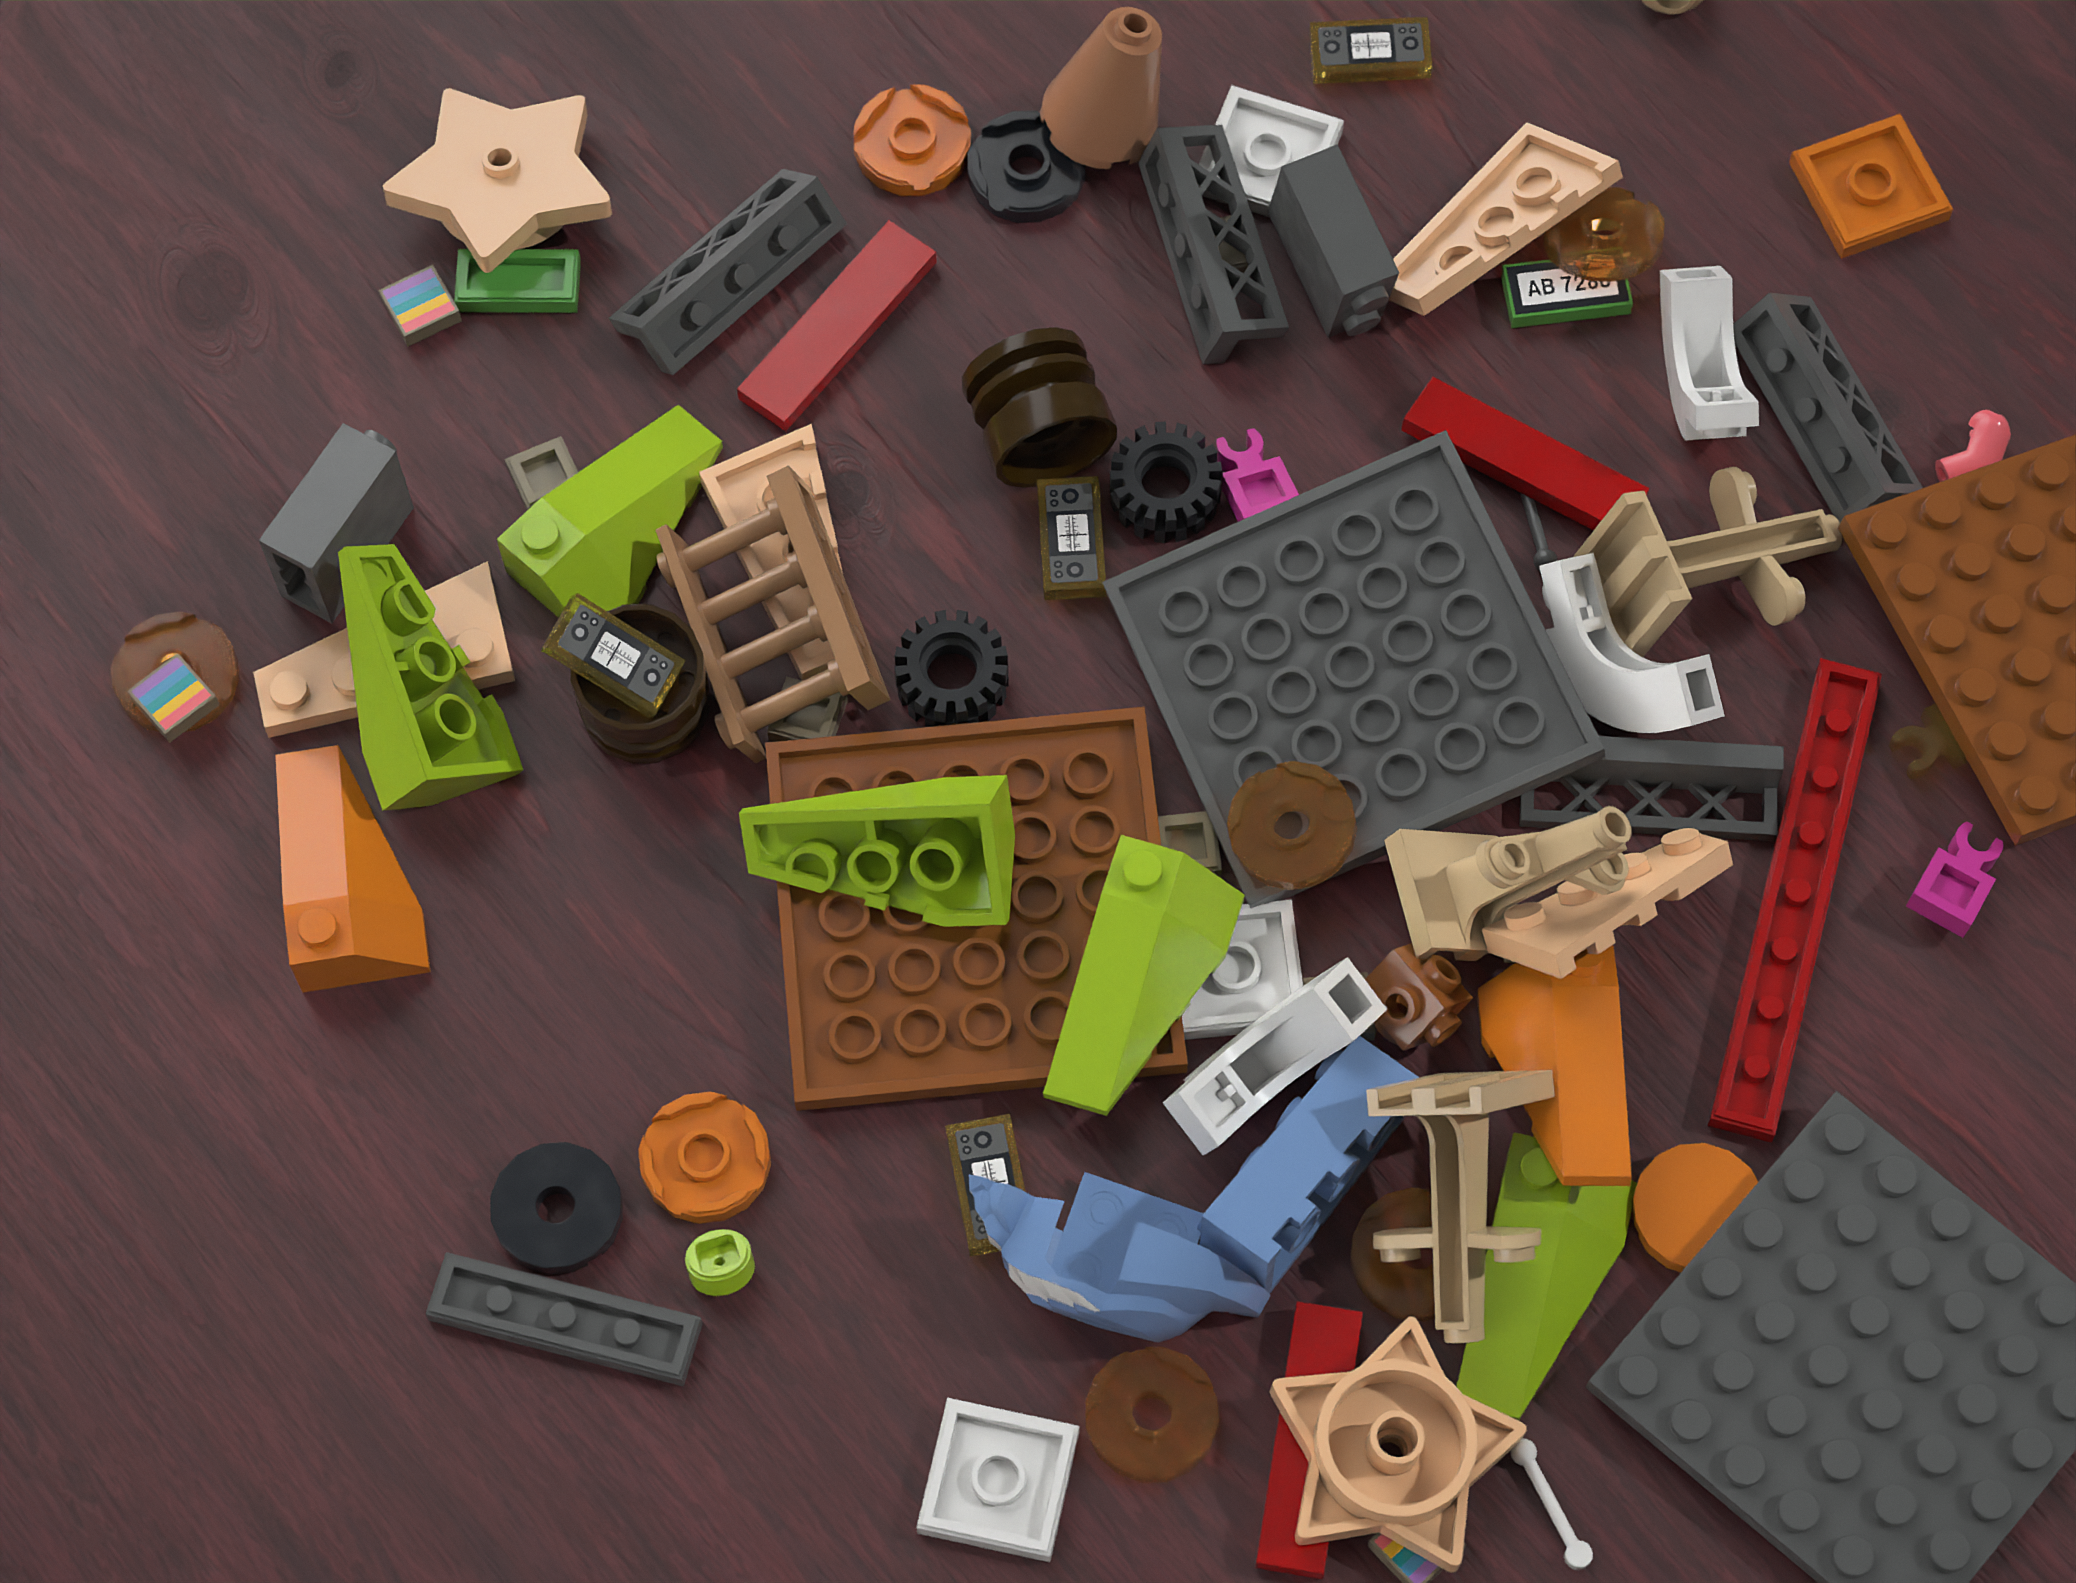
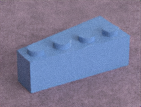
M1361 1036L1350 1043L1344 1051L1340 1049L1327 1057L1316 1072V1084L1303 1099L1297 1096L1288 1105L1278 1120L1273 1134L1261 1147L1258 1146L1249 1155L1236 1177L1202 1215L1197 1229L1201 1232L1200 1246L1219 1255L1254 1278L1270 1294L1406 1117L1368 1116L1366 1089L1419 1077Z

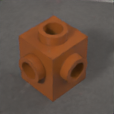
M1412 943L1393 949L1365 978V981L1387 1008L1374 1022L1375 1027L1383 1037L1399 1045L1403 1051L1427 1042L1432 1047L1444 1042L1462 1023L1457 1014L1473 999L1462 986L1459 972L1448 960L1435 954L1427 959L1416 958Z

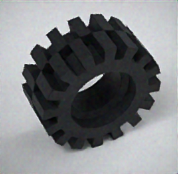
M1166 421L1155 422V434L1149 435L1145 425L1135 429L1134 442L1128 436L1120 442L1119 453L1114 452L1111 460L1110 493L1113 511H1119V521L1125 528L1133 522L1134 535L1142 539L1145 538L1148 529L1155 531L1154 542L1165 543V532L1174 531L1175 540L1179 542L1186 540L1187 528L1190 527L1197 535L1204 530L1205 518L1212 521L1217 511V503L1220 504L1222 468L1221 462H1217L1218 452L1214 445L1211 444L1205 448V435L1196 430L1193 436L1188 438L1187 425L1178 422L1175 433L1166 432ZM1169 466L1183 471L1187 475L1190 484L1182 495L1164 499L1148 494L1143 488L1141 481L1147 471L1156 467Z
M946 610L935 612L936 623L929 624L925 616L916 620V633L914 634L909 629L901 636L902 647H896L894 656L898 697L902 706L908 704L909 716L916 722L921 716L925 717V727L938 726L939 722L946 723V725H955L959 722L976 723L979 722L978 717L981 715L987 721L996 715V703L1001 706L1006 699V686L1009 687L1008 654L1006 645L1002 646L1001 635L996 628L988 632L987 620L979 615L973 624L969 623L968 611L957 610L956 620H947ZM945 654H961L968 657L974 663L976 674L973 680L965 687L953 690L942 689L934 685L927 675L930 664L934 659Z

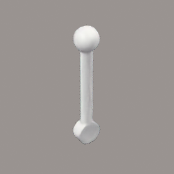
M1522 1439L1510 1450L1511 1457L1517 1464L1524 1466L1567 1547L1564 1553L1566 1564L1574 1570L1585 1569L1592 1560V1549L1586 1542L1579 1541L1535 1460L1537 1457L1536 1446L1532 1441Z

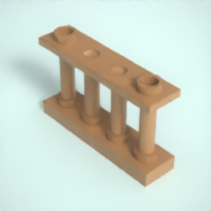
M789 465L766 476L774 495V499L767 502L768 509L689 546L667 524L655 529L663 552L656 556L658 566L671 588H677L690 627L702 649L706 671L721 709V713L715 715L717 729L729 749H739L754 763L766 759L757 730L838 692L842 696L851 694L867 710L891 700L811 489ZM778 531L782 535H789L794 552L787 554V562L708 599L698 571L699 569ZM798 584L803 589L809 588L815 605L807 608L808 615L728 653L718 622ZM817 638H820L822 642L829 641L835 659L827 662V670L748 707L737 676Z

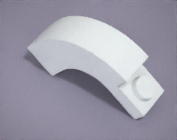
M1721 266L1660 270L1664 357L1672 406L1683 438L1686 441L1747 436V427L1759 426L1758 400L1744 386L1738 368L1733 331L1732 277Z
M1594 553L1539 566L1543 580V598L1546 606L1551 611L1554 628L1547 629L1546 632L1588 714L1610 726L1638 733L1671 731L1725 716L1709 654L1674 663H1657L1637 655L1622 641L1609 615Z
M1347 957L1295 991L1240 1032L1184 1079L1185 1083L1169 1096L1163 1104L1201 1154L1205 1155L1220 1146L1259 1108L1287 1085L1322 1060L1352 1043L1387 1008Z

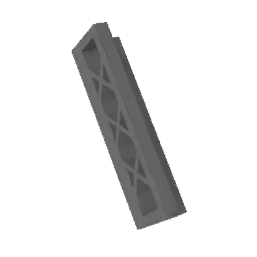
M1223 125L1157 128L1138 164L1202 364L1225 363L1239 340L1283 337L1289 325ZM1209 145L1215 163L1211 172L1191 160L1186 147ZM1206 190L1229 205L1232 216L1228 222H1225L1205 208L1202 196ZM1222 241H1225L1245 255L1248 268L1244 274L1222 260L1218 249ZM1242 292L1260 304L1265 318L1242 320L1235 301L1238 293Z
M782 169L608 319L617 332L640 339L662 372L674 375L846 226L847 223L817 176Z
M1768 293L1733 324L1735 345L1831 512L1840 523L1845 515L1923 488L1811 297Z
M1599 736L1605 748V758L1553 780V782H1561L1576 797L1561 811L1534 809V789L1520 795L1519 826L1554 828L1595 814L1602 810L1603 807L1593 797L1607 785L1625 786L1640 801L1624 814L1629 820L1632 833L1666 835L1678 829L1694 828L1699 833L1714 838L1775 841L1777 837V787L1784 770V746ZM1579 783L1592 785L1585 790ZM1643 787L1656 788L1651 793H1648ZM1671 788L1688 789L1704 806L1689 818L1672 817L1657 800ZM1707 791L1720 792L1712 797ZM1735 792L1762 794V822L1737 821L1721 804ZM1584 805L1590 812L1576 811ZM1648 809L1654 816L1641 814ZM1712 813L1717 819L1704 818Z

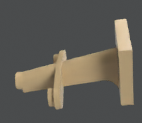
M1729 467L1714 473L1709 489L1710 500L1721 531L1666 541L1645 491L1623 493L1573 557L1594 553L1613 626L1622 641L1633 652L1643 657L1692 600L1688 589L1735 576L1740 577L1767 623L1776 626L1791 622L1804 609L1805 591L1801 582L1797 578H1789L1780 565L1822 553L1837 551L1843 539L1838 529L1840 525L1838 519L1831 514L1825 515L1823 509L1757 523L1753 509L1757 496L1755 481L1748 472L1741 471L1737 467Z
M1607 806L1595 814L1542 832L1505 837L1410 829L1397 830L1384 841L1416 958L1427 959L1437 951H1453L1456 960H1478L1488 953L1482 928L1505 918L1504 913L1509 908L1516 906L1517 903L1564 880L1601 895L1619 891L1623 887L1629 871L1627 860L1622 854L1623 851L1627 850L1625 842L1630 839L1632 833L1629 820L1619 809ZM1503 958L1504 963H1515L1513 961Z
M1552 1070L1438 1073L1366 1089L1368 1116H1415L1424 1124L1429 1137L1432 1227L1398 1228L1373 1233V1248L1380 1249L1381 1261L1400 1262L1421 1258L1420 1248L1433 1247L1435 1329L1444 1330V1341L1446 1343H1468L1485 1339L1486 1249H1493L1495 1262H1520L1535 1259L1534 1246L1541 1244L1540 1228L1486 1226L1489 1112L1555 1097Z

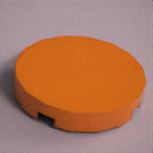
M910 85V89H902L896 92L894 87L880 92L863 106L854 124V155L862 173L878 188L896 195L924 196L945 189L962 174L968 163L971 129L963 107L947 92L928 85Z
M714 1092L686 1094L663 1106L652 1118L653 1123L648 1127L645 1137L643 1134L638 1149L642 1180L654 1202L675 1218L698 1224L725 1221L747 1209L764 1189L771 1167L767 1133L755 1112L743 1103L740 1105L734 1100L727 1099L726 1095Z
M1707 1143L1680 1144L1657 1155L1640 1174L1632 1199V1220L1634 1218L1635 1228L1639 1233L1638 1238L1646 1252L1666 1268L1681 1273L1758 1183L1752 1169L1731 1151Z

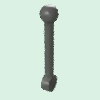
M1520 493L1537 551L1534 556V566L1540 571V565L1558 561V557L1554 551L1548 548L1535 500Z

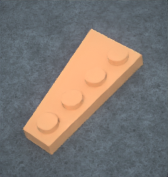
M1526 123L1396 255L1393 260L1399 271V276L1389 300L1425 316L1623 178L1619 161L1535 125Z
M812 424L699 472L701 484L722 526L726 529L768 509L767 502L774 499V495L766 476L789 465L810 487L841 568ZM778 531L736 551L748 577L752 579L787 562V554L794 552V548L789 535H782ZM799 584L762 601L775 630L808 615L807 608L815 605L809 588L803 589ZM820 638L787 652L801 681L827 670V662L835 659L829 641L822 642Z
M488 561L426 590V594L436 608L432 620L451 649L458 645L463 649L470 660V663L463 668L476 688L483 689L515 681ZM347 628L253 672L264 728L269 738L358 718Z
M1684 828L1669 832L1661 838V844L1642 853L1624 855L1629 871L1625 878V883L1619 891L1601 895L1566 881L1558 886V893L1539 902L1522 903L1509 908L1504 913L1505 918L1482 928L1488 953L1562 979L1576 969L1574 956L1587 948L1589 954H1600L1616 943L1613 930L1619 926H1642L1658 915L1655 903L1660 899L1665 901L1681 900L1731 867L1733 862L1728 841L1701 834L1694 828Z

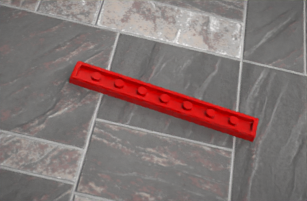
M1822 658L1819 660L1707 1126L1771 1143L1775 1137L1882 673Z

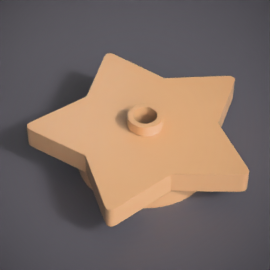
M448 88L444 90L442 95L435 145L383 185L388 206L442 221L443 225L453 236L465 243L484 273L493 271L515 250L536 245L551 237L563 225L604 219L612 214L608 193L579 159L587 121L586 101L582 95L511 110Z
M1411 1316L1405 1319L1370 1357L1353 1371L1278 1378L1274 1380L1270 1389L1272 1399L1309 1462L1295 1533V1542L1298 1545L1381 1533L1451 1573L1457 1571L1463 1555L1469 1488L1522 1440L1527 1431L1525 1424L1463 1395L1446 1378L1419 1322L1415 1317ZM1383 1443L1396 1444L1401 1449L1403 1457H1393L1386 1454L1380 1448V1445Z

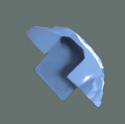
M1084 1172L1065 1228L1061 1231L1055 1228L1064 1201L1034 1197L1011 1185L997 1183L985 1177L969 1174V1191L974 1196L975 1210L984 1222L989 1242L1002 1252L1003 1263L1009 1277L1027 1294L1032 1303L1055 1313L1098 1328L1160 1343L1183 1334L1212 1311L1259 1318L1271 1296L1254 1278L1219 1255L1198 1245L1201 1232L1197 1229V1226L1204 1213Z

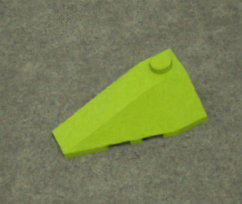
M395 544L346 546L338 552L362 753L382 811L432 806L516 776L524 769L503 711L492 694L483 699L463 668L470 663V660L460 645L451 649L432 620L435 615V606Z
M1120 836L1098 903L1043 1092V1098L1101 1115H1108L1150 1059L1153 1049L1174 1021H1178L1190 1006L1191 999L1208 976L1211 973L1214 974L1226 958L1244 902L1245 895L1184 852L1128 836Z
M1513 1132L1491 1226L1540 1228L1541 1244L1534 1246L1535 1259L1520 1262H1495L1493 1249H1486L1485 1339L1465 1344L1456 1386L1463 1395L1518 1421L1520 1420L1557 1359L1565 1342L1579 1319L1582 1318L1593 1296L1624 1248L1633 1207L1632 1199L1637 1186L1636 1182L1631 1180V1186H1562L1536 1138Z

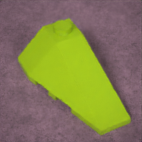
M677 405L541 497L497 538L506 573L566 625H569L580 605L600 615L621 605L639 604L647 589L646 582L657 563L656 556L663 552L655 529L667 524L673 531L675 530L685 509L693 504L702 487L699 472L713 466L723 448L722 441L681 406Z
M1007 775L944 777L742 808L739 812L747 868L750 874L823 893L827 889L865 899L864 905L884 911L887 906H892L923 915L922 921L943 927L1006 925L1009 921L1015 829Z

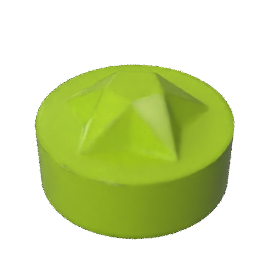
M713 1230L699 1236L690 1244L685 1255V1264L692 1285L701 1293L711 1296H723L738 1291L750 1281L755 1270V1262L748 1240L742 1234L733 1230Z

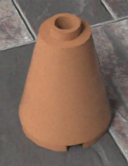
M1121 7L1112 10L1046 89L1040 110L1041 121L1043 123L1045 120L1052 132L1050 141L1056 149L1073 161L1097 169H1111L1113 162L1130 160L1128 165L1140 160L1155 130L1158 128L1162 31L1158 22L1151 15L1133 7Z

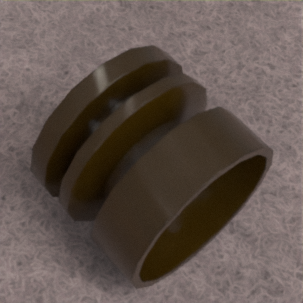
M1051 327L1032 329L1010 336L984 350L970 362L961 377L962 390L966 401L972 406L974 421L983 429V444L996 477L1006 485L1026 488L1048 485L1069 478L1096 463L1109 452L1117 440V425L1104 393L1095 386L1094 368L1087 361V351L1082 339L1072 330Z
M651 604L621 605L600 614L599 616L673 661L674 666L654 702L651 703L643 697H639L635 702L631 694L633 691L571 653L570 682L580 717L589 737L608 755L629 763H659L682 753L701 734L710 712L709 683L704 655L693 630L675 613Z

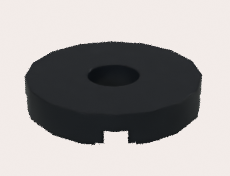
M1012 111L992 119L981 129V135L975 140L974 145L972 142L968 151L969 186L978 203L997 217L1015 223L1042 222L1062 214L1078 199L1085 182V165L1073 161L1056 149L1050 141L1052 132L1045 120L1042 123L1039 111ZM1022 157L1035 158L1043 165L1038 172L1031 175L1019 174L1010 167L1015 160Z
M568 1142L539 1144L518 1154L499 1173L490 1196V1220L502 1247L522 1267L546 1275L573 1273L588 1266L587 1262L594 1260L600 1253L603 1255L614 1243L623 1221L622 1193L610 1166L592 1150ZM554 1194H565L575 1201L572 1215L561 1223H549L539 1217L541 1203L547 1197Z

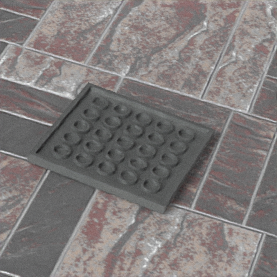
M1446 430L1102 582L1250 909L1273 901H1282L1388 854L1384 840L1399 829L1440 831L1605 758V748Z
M1836 1091L1592 1376L1585 1388L1816 1582L1969 1583L2076 1450V1283Z

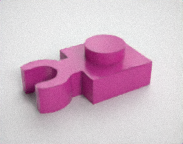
M1254 428L1247 430L1246 446L1248 450L1233 451L1229 448L1224 437L1218 438L1216 444L1218 452L1217 462H1221V468L1224 472L1222 473V490L1238 522L1299 495L1280 456L1263 461V438Z
M1967 821L1960 825L1948 845V852L1941 848L1937 849L1906 904V907L1962 938L1971 927L1996 881L1994 877L1986 874V872L1993 867L2003 850V841L1998 838L1993 841L1987 851H1977L1972 848L1968 843L1967 837L1973 828V824Z

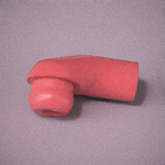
M1981 410L1975 413L1968 423L1974 429L1970 430L1969 435L1971 438L1967 450L1936 461L1935 469L1938 480L1942 482L2001 461L2011 437L2007 419L2003 415L1994 413L1991 410Z

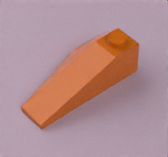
M339 745L275 755L282 895L289 965L302 993L431 972L423 910Z
M1610 946L1598 955L1589 954L1587 948L1574 956L1576 969L1562 979L1519 963H1514L1478 988L1477 1004L1481 1044L1489 1058L1496 1057L1503 1071L1552 1070L1555 1097L1522 1105L1532 1120L1531 1131L1562 1186H1631L1632 1175L1620 998L1614 946Z

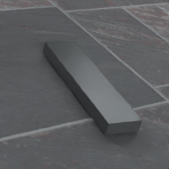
M448 1252L445 1253L426 1311L428 1320L435 1323L680 1386L685 1384L703 1325L701 1317Z

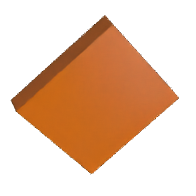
M1901 114L1793 151L1789 164L1841 259L1950 220L1953 208Z

